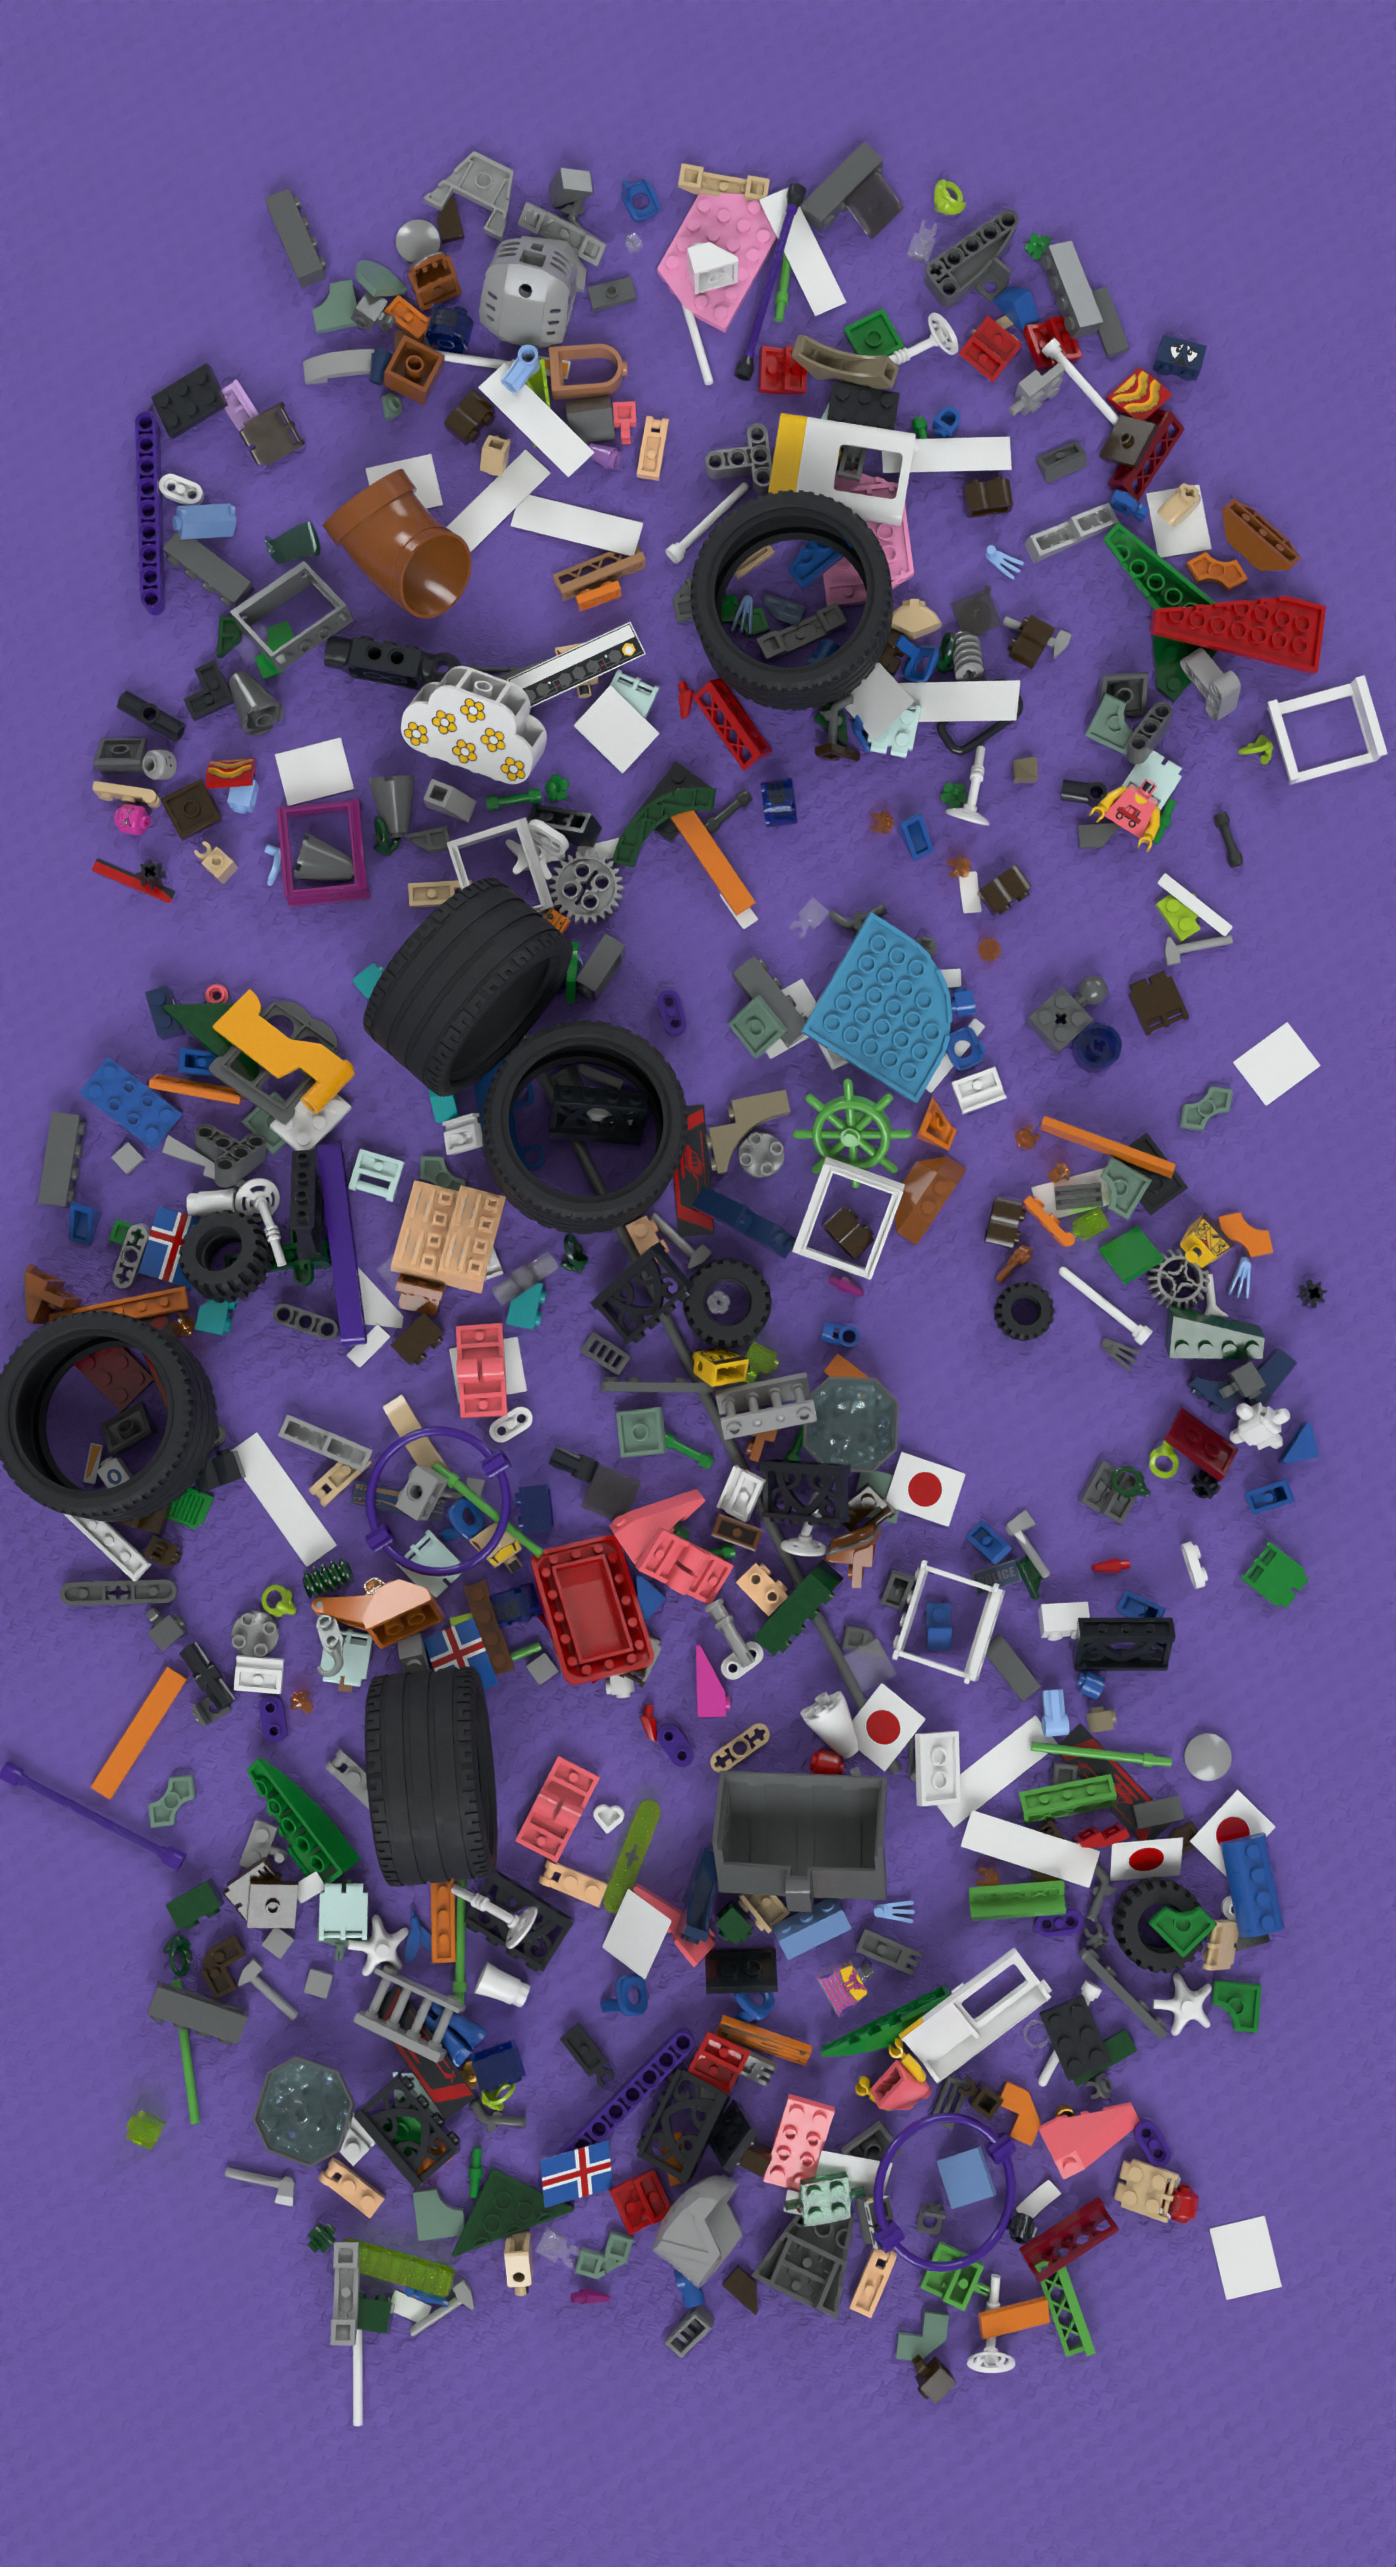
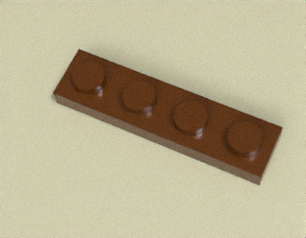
M483 1580L463 1587L495 1676L515 1670L487 1581Z

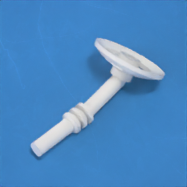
M938 313L930 314L928 317L931 331L930 338L908 349L906 347L899 349L898 352L895 351L893 355L888 357L895 364L900 365L933 346H940L950 355L956 354L959 349L958 341L949 323Z
M978 746L976 748L975 761L970 773L971 786L967 804H964L963 808L947 809L945 813L970 822L989 825L990 822L976 812L979 787L983 781L985 770L983 767L985 747Z
M251 1179L238 1189L234 1200L235 1209L249 1217L254 1213L261 1214L260 1217L251 1218L255 1222H264L266 1227L264 1231L267 1241L271 1243L277 1266L286 1265V1260L280 1244L281 1235H279L278 1226L274 1224L272 1215L279 1205V1191L267 1179ZM255 1186H265L264 1191L252 1193L250 1189ZM272 1192H273V1194H274V1203H273V1206H271V1205H272V1196H271V1193H272ZM243 1197H246L245 1207L247 1210L245 1211L242 1208Z
M819 1492L813 1493L809 1504L816 1498ZM808 1521L804 1522L798 1538H791L781 1543L782 1550L800 1556L826 1554L827 1546L812 1539L810 1533L813 1526L808 1525Z
M457 1884L453 1885L451 1893L471 1903V1906L482 1912L486 1910L507 1923L510 1929L506 1938V1947L509 1949L514 1948L525 1937L537 1916L538 1910L534 1906L526 1909L519 1916L516 1914L512 1915L491 1903L489 1898L479 1893L474 1894Z
M998 2274L991 2275L989 2301L986 2302V2311L1000 2308L998 2300L1001 2276ZM996 2337L986 2339L984 2352L970 2356L967 2359V2365L972 2370L978 2372L1000 2373L1014 2368L1015 2359L1005 2353L998 2352V2349L995 2348Z

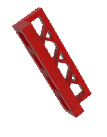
M722 678L709 680L693 696V699L743 771L748 770L758 759L767 757L773 751ZM707 691L712 697L711 706L707 705L702 699V696ZM717 711H722L724 714V724L718 722ZM730 729L735 730L737 733V742H732L730 739ZM742 748H747L752 755L747 762L742 756Z

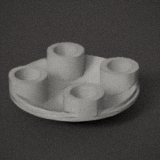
M412 220L405 223L396 235L397 250L407 263H414L425 255L438 252L441 241L438 230L434 225L425 220Z
M754 1132L745 1138L740 1145L738 1151L739 1163L743 1170L751 1176L757 1178L772 1176L783 1164V1145L771 1134Z
M261 1611L244 1613L235 1621L232 1628V1644L240 1653L246 1656L264 1657L274 1649L278 1641L279 1632L276 1622L271 1616Z
M1210 1733L1194 1737L1188 1743L1183 1754L1185 1764L1190 1773L1204 1781H1213L1222 1777L1228 1771L1232 1759L1228 1744L1221 1737Z

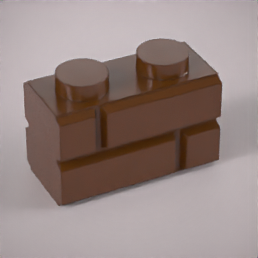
M719 1513L711 1536L755 1552L763 1529Z

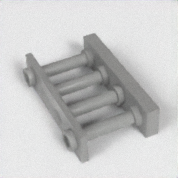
M806 1372L715 1390L719 1415L727 1414V1417L720 1418L724 1440L817 1421L813 1399L805 1401V1397L810 1395ZM796 1400V1403L782 1405V1402ZM773 1405L771 1408L759 1410L760 1406ZM750 1410V1412L736 1414V1411Z
M385 1965L376 1968L374 1973L382 1977L369 2009L358 2012L353 2022L436 2063L444 2060L447 2050L441 2048L442 2044H440L453 2012L460 2013L465 2010L466 2006L461 2004V2000L455 1996L448 1995L446 1997L397 1973L398 1969L393 1966ZM392 1981L402 1986L403 1989L390 2019L386 2021L379 2018L378 2010ZM411 1992L423 1996L424 1999L411 2029L406 2031L399 2027V2020ZM432 2002H435L445 2007L432 2040L427 2041L420 2038V2030Z

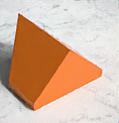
M932 1096L915 1138L949 1151L957 1129L952 1127Z

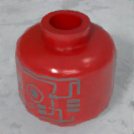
M820 1748L817 1753L813 1752L809 1770L812 1771V1774L842 1775L845 1762H841V1755L835 1751Z
M1178 2184L1177 2188H1173L1172 2195L1174 2199L1170 2201L1168 2214L1171 2215L1170 2218L1174 2221L1189 2223L1197 2215L1199 2196L1192 2191L1191 2186Z

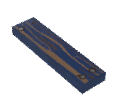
M355 1482L351 1504L366 1507L368 1483ZM377 1485L375 1508L407 1515L395 1507L401 1490ZM438 1499L428 1520L439 1523L443 1522L447 1500Z

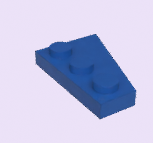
M845 538V540L848 542L847 545H848L849 547H853V546L850 544V542ZM809 541L788 569V573L799 587L804 590L840 561L843 556L828 546Z

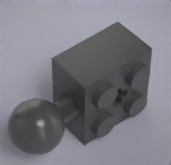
M1096 975L1085 977L1079 984V994L1075 998L1061 987L1025 1021L1055 1055L1062 1051L1093 1022V1019L1083 1008L1087 1004H1099L1106 998L1108 986L1103 978ZM1057 1017L1062 1018L1063 1023L1056 1024Z

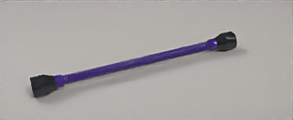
M797 183L789 185L786 195V214L763 289L760 305L755 316L746 350H744L743 356L735 368L734 376L743 381H750L752 378L754 351L766 314L765 312L770 301L794 215H796L797 209L803 203L806 194V188Z

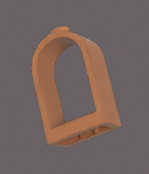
M587 344L549 347L553 400L609 396L618 390L623 376H628L627 361L622 362L619 353L609 345ZM605 358L613 362L617 367L615 376L607 382L564 386L562 360Z

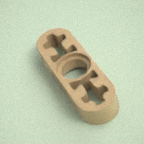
M755 1723L715 1751L710 1758L712 1769L719 1773L720 1771H727L764 1745L770 1737L768 1727L762 1723ZM754 1729H764V1739L756 1738L753 1740L752 1743L755 1746L751 1748L749 1741L744 1736L748 1734L749 1738L755 1735ZM737 1741H743L747 1745V1750L743 1754H736L733 1750V1745ZM729 1748L731 1755L736 1759L731 1761V1757L725 1760V1767L721 1765L716 1766V1756L719 1755L723 1758L728 1754L724 1750Z

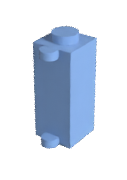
M227 503L177 506L176 516H173L172 522L174 530L178 531L180 540L233 537L237 520L235 517V507Z

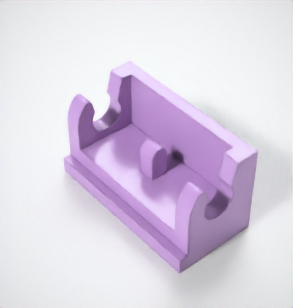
M237 379L222 389L228 406L224 409L238 431L245 428L244 422L257 416L259 413Z

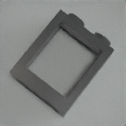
M605 933L576 978L577 988L580 990L579 994L588 1000H591V998L596 1001L598 1000L626 956L625 945Z

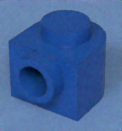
M945 407L934 418L932 428L938 438H952L957 432L960 423V413L953 407Z
M966 987L953 989V999H951L952 1013H956L957 1017L976 1014L973 990L967 991Z
M1085 1671L1077 1679V1691L1097 1700L1104 1687L1105 1678L1091 1671Z

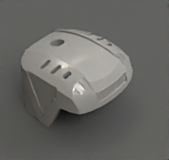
M516 238L501 242L485 273L486 277L479 307L480 323L492 334L499 337V339L520 346L532 345L540 349L562 343L577 292V268L574 259L551 244L531 239ZM522 284H528V285H530L531 288H532V291H531V292H525V291H523L522 288H521V285H522Z
M724 2174L712 2175L700 2180L677 2199L662 2220L651 2249L661 2259L666 2260L682 2273L697 2288L706 2283L716 2272L743 2235L728 2203L739 2184Z

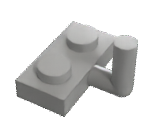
M256 1819L239 1865L249 1868L263 1857L268 1858V1855L274 1856L277 1863L283 1862L288 1857L287 1851L272 1846L279 1827Z

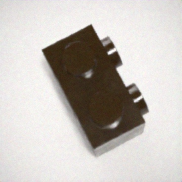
M423 1313L390 1346L410 1366L414 1364L418 1366L427 1358L425 1353L431 1347L436 1349L444 1341L442 1337L445 1333L427 1314Z

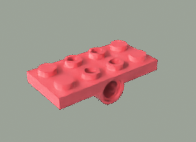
M503 1324L456 1326L458 1359L456 1371L459 1383L460 1418L473 1419L508 1416Z
M659 1527L635 1567L639 1571L667 1584L676 1592L682 1595L687 1594L709 1605L715 1599L734 1565Z
M558 1755L515 1841L557 1863L600 1776Z
M792 2094L788 2095L781 2121L778 2123L771 2150L772 2160L764 2174V2182L806 2194L810 2193L821 2151H823L835 2112L834 2106Z

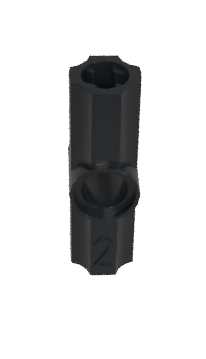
M127 690L118 699L116 707L119 710L144 723L149 729L156 730L175 742L184 735L186 724L160 710L155 704L148 703ZM150 713H156L154 719L147 720V716Z
M197 1642L187 1646L179 1653L192 1671V1676L203 1692L207 1693L219 1711L236 1700L223 1681V1676L212 1661L210 1662Z

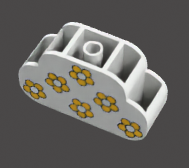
M457 666L450 669L441 682L425 684L404 711L401 722L402 736L413 749L425 753L429 757L447 761L451 765H458L469 769L473 773H480L491 777L495 781H502L508 784H518L528 778L544 753L547 741L546 730L542 723L534 716L529 715L530 700L521 687L466 666Z

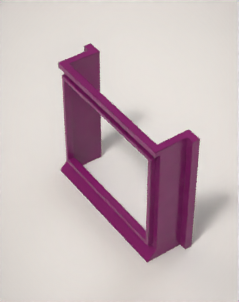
M359 798L341 802L276 807L284 896L288 901L289 907L371 899L370 889L367 885L360 810H362V801ZM348 812L355 884L294 890L287 818Z

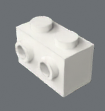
M1088 1602L1041 1604L1038 1610L1041 1638L1055 1641L1062 1639V1637L1071 1636V1639H1075L1078 1618H1090Z

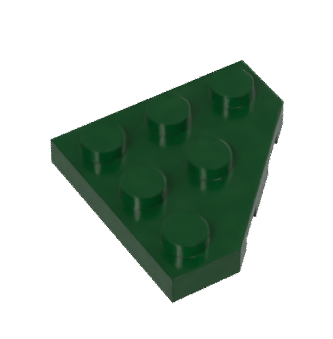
M1150 634L1152 636L1156 690L1174 704L1192 682L1182 670L1180 661L1198 648L1204 649L1211 659L1217 653V650Z

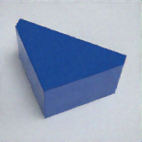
M1008 286L992 300L1022 333L1026 325L1035 324L1039 320L1029 289Z
M920 812L899 823L897 832L914 861L934 850Z
M72 1202L70 1205L68 1239L91 1246L102 1212Z
M1309 1422L1301 1423L1279 1458V1463L1287 1464L1319 1457L1312 1424Z
M638 1575V1602L644 1622H646L666 1599V1596L642 1575Z

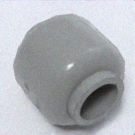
M150 750L143 758L142 767L149 778L153 780H168L174 776L177 762L175 756L168 750Z

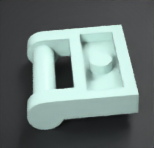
M360 1149L350 1179L349 1189L353 1191L357 1189L385 1197L387 1201L393 1202L405 1162ZM363 1174L390 1182L389 1189L360 1181V1175Z

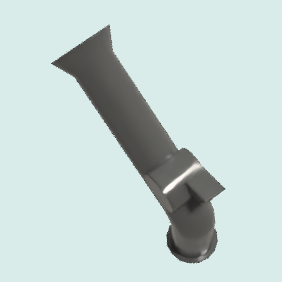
M585 198L573 202V205H567L560 210L561 213L567 215L568 222L581 229L583 228L578 223L577 216L584 213L582 204Z
M850 694L834 702L828 711H820L824 719L829 722L828 744H837V728L842 723V718L838 716V711L854 703V698Z
M881 902L878 907L863 914L860 911L855 912L854 918L851 920H847L838 914L837 911H832L829 914V919L843 928H854L857 934L870 912L877 916L888 913L883 902Z
M1097 1861L1094 1873L1100 1879L1099 1887L1095 1886L1092 1889L1095 1897L1089 1913L1085 1916L1095 1922H1098L1097 1917L1105 1895L1109 1896L1118 1890L1109 1886V1876L1101 1867L1099 1861Z
M475 2098L469 2103L477 2119L487 2125V2134L490 2131H494L497 2125L521 2126L524 2129L526 2127V2114L523 2116H502L500 2111H495L493 2115H487L479 2099Z

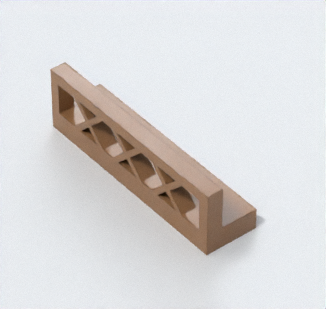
M637 545L635 555L622 559L624 554L610 551L553 574L554 582L562 600L566 601L579 595V592L582 590H593L600 587L604 582L615 581L646 568V559L643 552H640ZM605 560L615 561V563L601 568ZM591 568L595 570L581 576L583 569ZM566 576L574 578L564 584H561L559 580Z

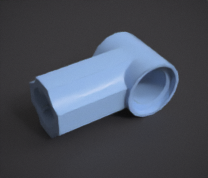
M522 346L518 351V357L501 379V383L512 393L518 394L529 377L540 368L538 351L534 346ZM527 358H533L530 362L524 361Z
M1063 1689L1042 1690L1044 1716H1042V1731L1044 1737L1069 1735V1720L1067 1714H1065Z

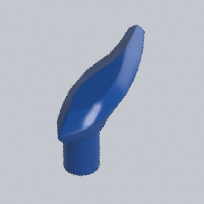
M412 2285L405 2289V2294L408 2297L414 2296L426 2303H437L448 2307L449 2303L429 2287Z

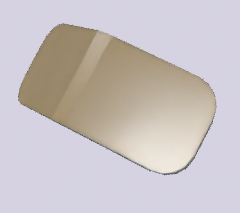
M1183 483L1159 508L1157 513L1171 526L1180 524L1199 506L1201 497L1198 494L1199 490L1194 485Z
M909 599L902 601V606L893 611L891 628L904 633V637L907 639L915 640L941 628L942 623L937 614L925 606V601Z

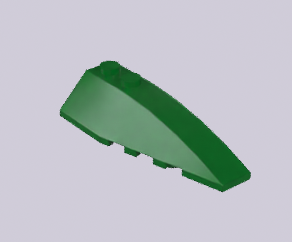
M1119 522L1103 539L1106 546L1154 610L1216 603Z
M262 1757L256 1759L246 1769L259 1796L265 1797L267 1801L266 1809L270 1817L274 1815L280 1826L277 1829L280 1836H285L289 1843L288 1851L306 1877L317 1872L324 1884L333 1883L361 1860L323 1810L280 1770Z
M946 1984L819 2047L821 2056L852 2055L889 2047V2044L895 2045L896 2038L901 2040L898 2035L951 1995Z

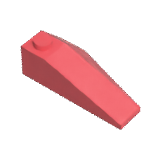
M638 1883L633 1885L634 1892L640 1898L672 1920L667 1932H672L674 1944L691 1965L695 1967L716 1944L714 1939L716 1936L715 1932L709 1926L707 1941L699 1940L698 1945L680 1938L682 1933L677 1932L676 1929L683 1911Z
M1129 2102L1104 2107L1101 2111L1093 2113L1083 2111L1078 2116H1058L1037 2128L1064 2180L1087 2168L1132 2131L1140 2120L1133 2105Z

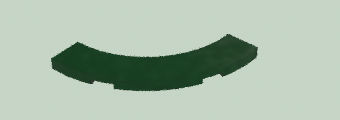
M683 788L668 792L648 803L631 819L619 838L612 860L614 864L636 867L637 858L644 842L660 824L669 818L694 810L713 811L717 788Z

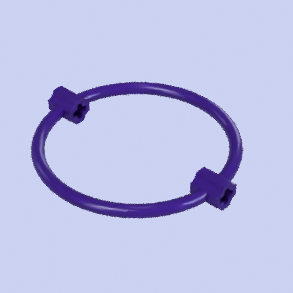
M425 1427L400 1437L379 1457L367 1484L366 1513L372 1532L367 1534L365 1538L369 1548L374 1553L383 1549L396 1563L421 1575L451 1576L477 1566L497 1547L508 1525L511 1511V1493L505 1470L512 1467L508 1456L502 1449L493 1453L486 1444L475 1436L451 1427ZM428 1436L453 1437L475 1447L486 1458L480 1462L482 1469L490 1479L497 1476L501 1489L502 1508L500 1519L490 1541L472 1558L448 1567L424 1566L402 1556L391 1545V1543L396 1541L394 1532L387 1524L380 1526L376 1515V1487L386 1463L406 1444Z
M959 2113L932 2114L907 2126L890 2143L881 2158L876 2172L873 2203L876 2220L880 2229L874 2232L873 2236L877 2245L885 2253L893 2249L898 2256L911 2265L934 2272L959 2270L983 2258L998 2243L1013 2213L1016 2181L1010 2155L1016 2151L1014 2142L1006 2133L1002 2132L997 2136L979 2120ZM958 2123L975 2129L990 2141L985 2146V2151L995 2164L999 2165L1002 2162L1006 2177L1005 2205L995 2230L978 2249L952 2261H929L912 2254L900 2244L905 2239L902 2230L894 2220L891 2219L887 2222L883 2205L884 2181L894 2155L913 2134L934 2124Z

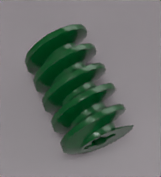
M341 1556L339 1557L338 1565L333 1560H330L329 1568L324 1563H321V1571H318L315 1566L312 1567V1574H309L306 1569L303 1570V1584L309 1599L312 1598V1592L316 1596L321 1595V1589L325 1593L329 1592L330 1585L335 1590L338 1589L339 1582L342 1586L347 1585L348 1579L351 1583H355L349 1563L345 1562Z

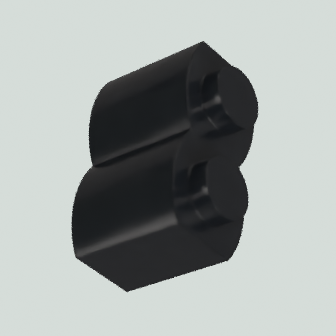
M230 1448L216 1452L217 1457L207 1461L205 1469L199 1473L201 1476L195 1481L198 1493L206 1492L246 1477L238 1451L231 1452Z

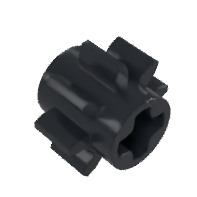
M149 860L148 864H140L142 870L136 873L139 879H143L141 881L142 887L148 885L154 890L155 886H163L161 880L167 877L164 871H161V863L155 865Z
M1310 1279L1306 1281V1287L1304 1285L1298 1286L1301 1292L1296 1298L1302 1299V1306L1310 1303L1313 1309L1317 1307L1316 1302H1325L1322 1296L1327 1290H1322L1320 1287L1322 1282H1317L1313 1285ZM1313 1289V1295L1315 1297L1310 1299V1293L1308 1291Z
M1200 1470L1190 1481L1194 1484L1192 1491L1200 1498L1208 1497L1212 1499L1214 1494H1217L1221 1489V1486L1217 1484L1218 1480L1206 1471Z
M1017 2213L1016 2216H1013V2219H1010L1006 2228L1009 2231L1010 2239L1019 2244H1026L1031 2239H1034L1038 2228L1034 2227L1033 2218L1024 2213Z

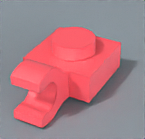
M635 401L613 402L614 428H621L622 445L631 444L630 427H636Z

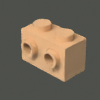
M644 1216L626 1225V1229L640 1256L658 1242L666 1248L664 1250L666 1253L669 1252L664 1239L659 1241L656 1232L659 1230L653 1219L648 1220L647 1216Z
M755 1562L736 1583L770 1616L789 1597L785 1593L788 1589L780 1580L774 1582L769 1577L772 1572L763 1563L758 1565Z

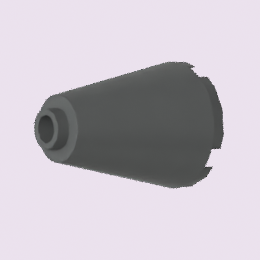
M247 671L233 673L229 680V686L243 731L245 733L249 732L252 736L269 732L273 729L272 724L276 721L280 723L284 716L282 705Z
M413 775L369 779V786L379 816L384 821L390 838L404 837V833L408 832L415 783Z
M305 833L293 877L298 879L350 882L351 878L355 879L353 858L311 834Z

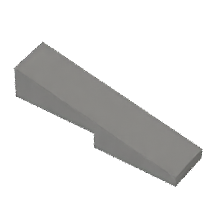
M1106 503L1075 515L1065 523L1031 535L1024 545L1035 564L1115 526L1119 521L1110 504Z
M167 1136L162 1153L205 1167L203 1175L215 1180L214 1162L171 1136ZM241 1179L232 1186L240 1188L245 1181Z
M288 1414L278 1434L280 1438L364 1472L373 1452L371 1449Z

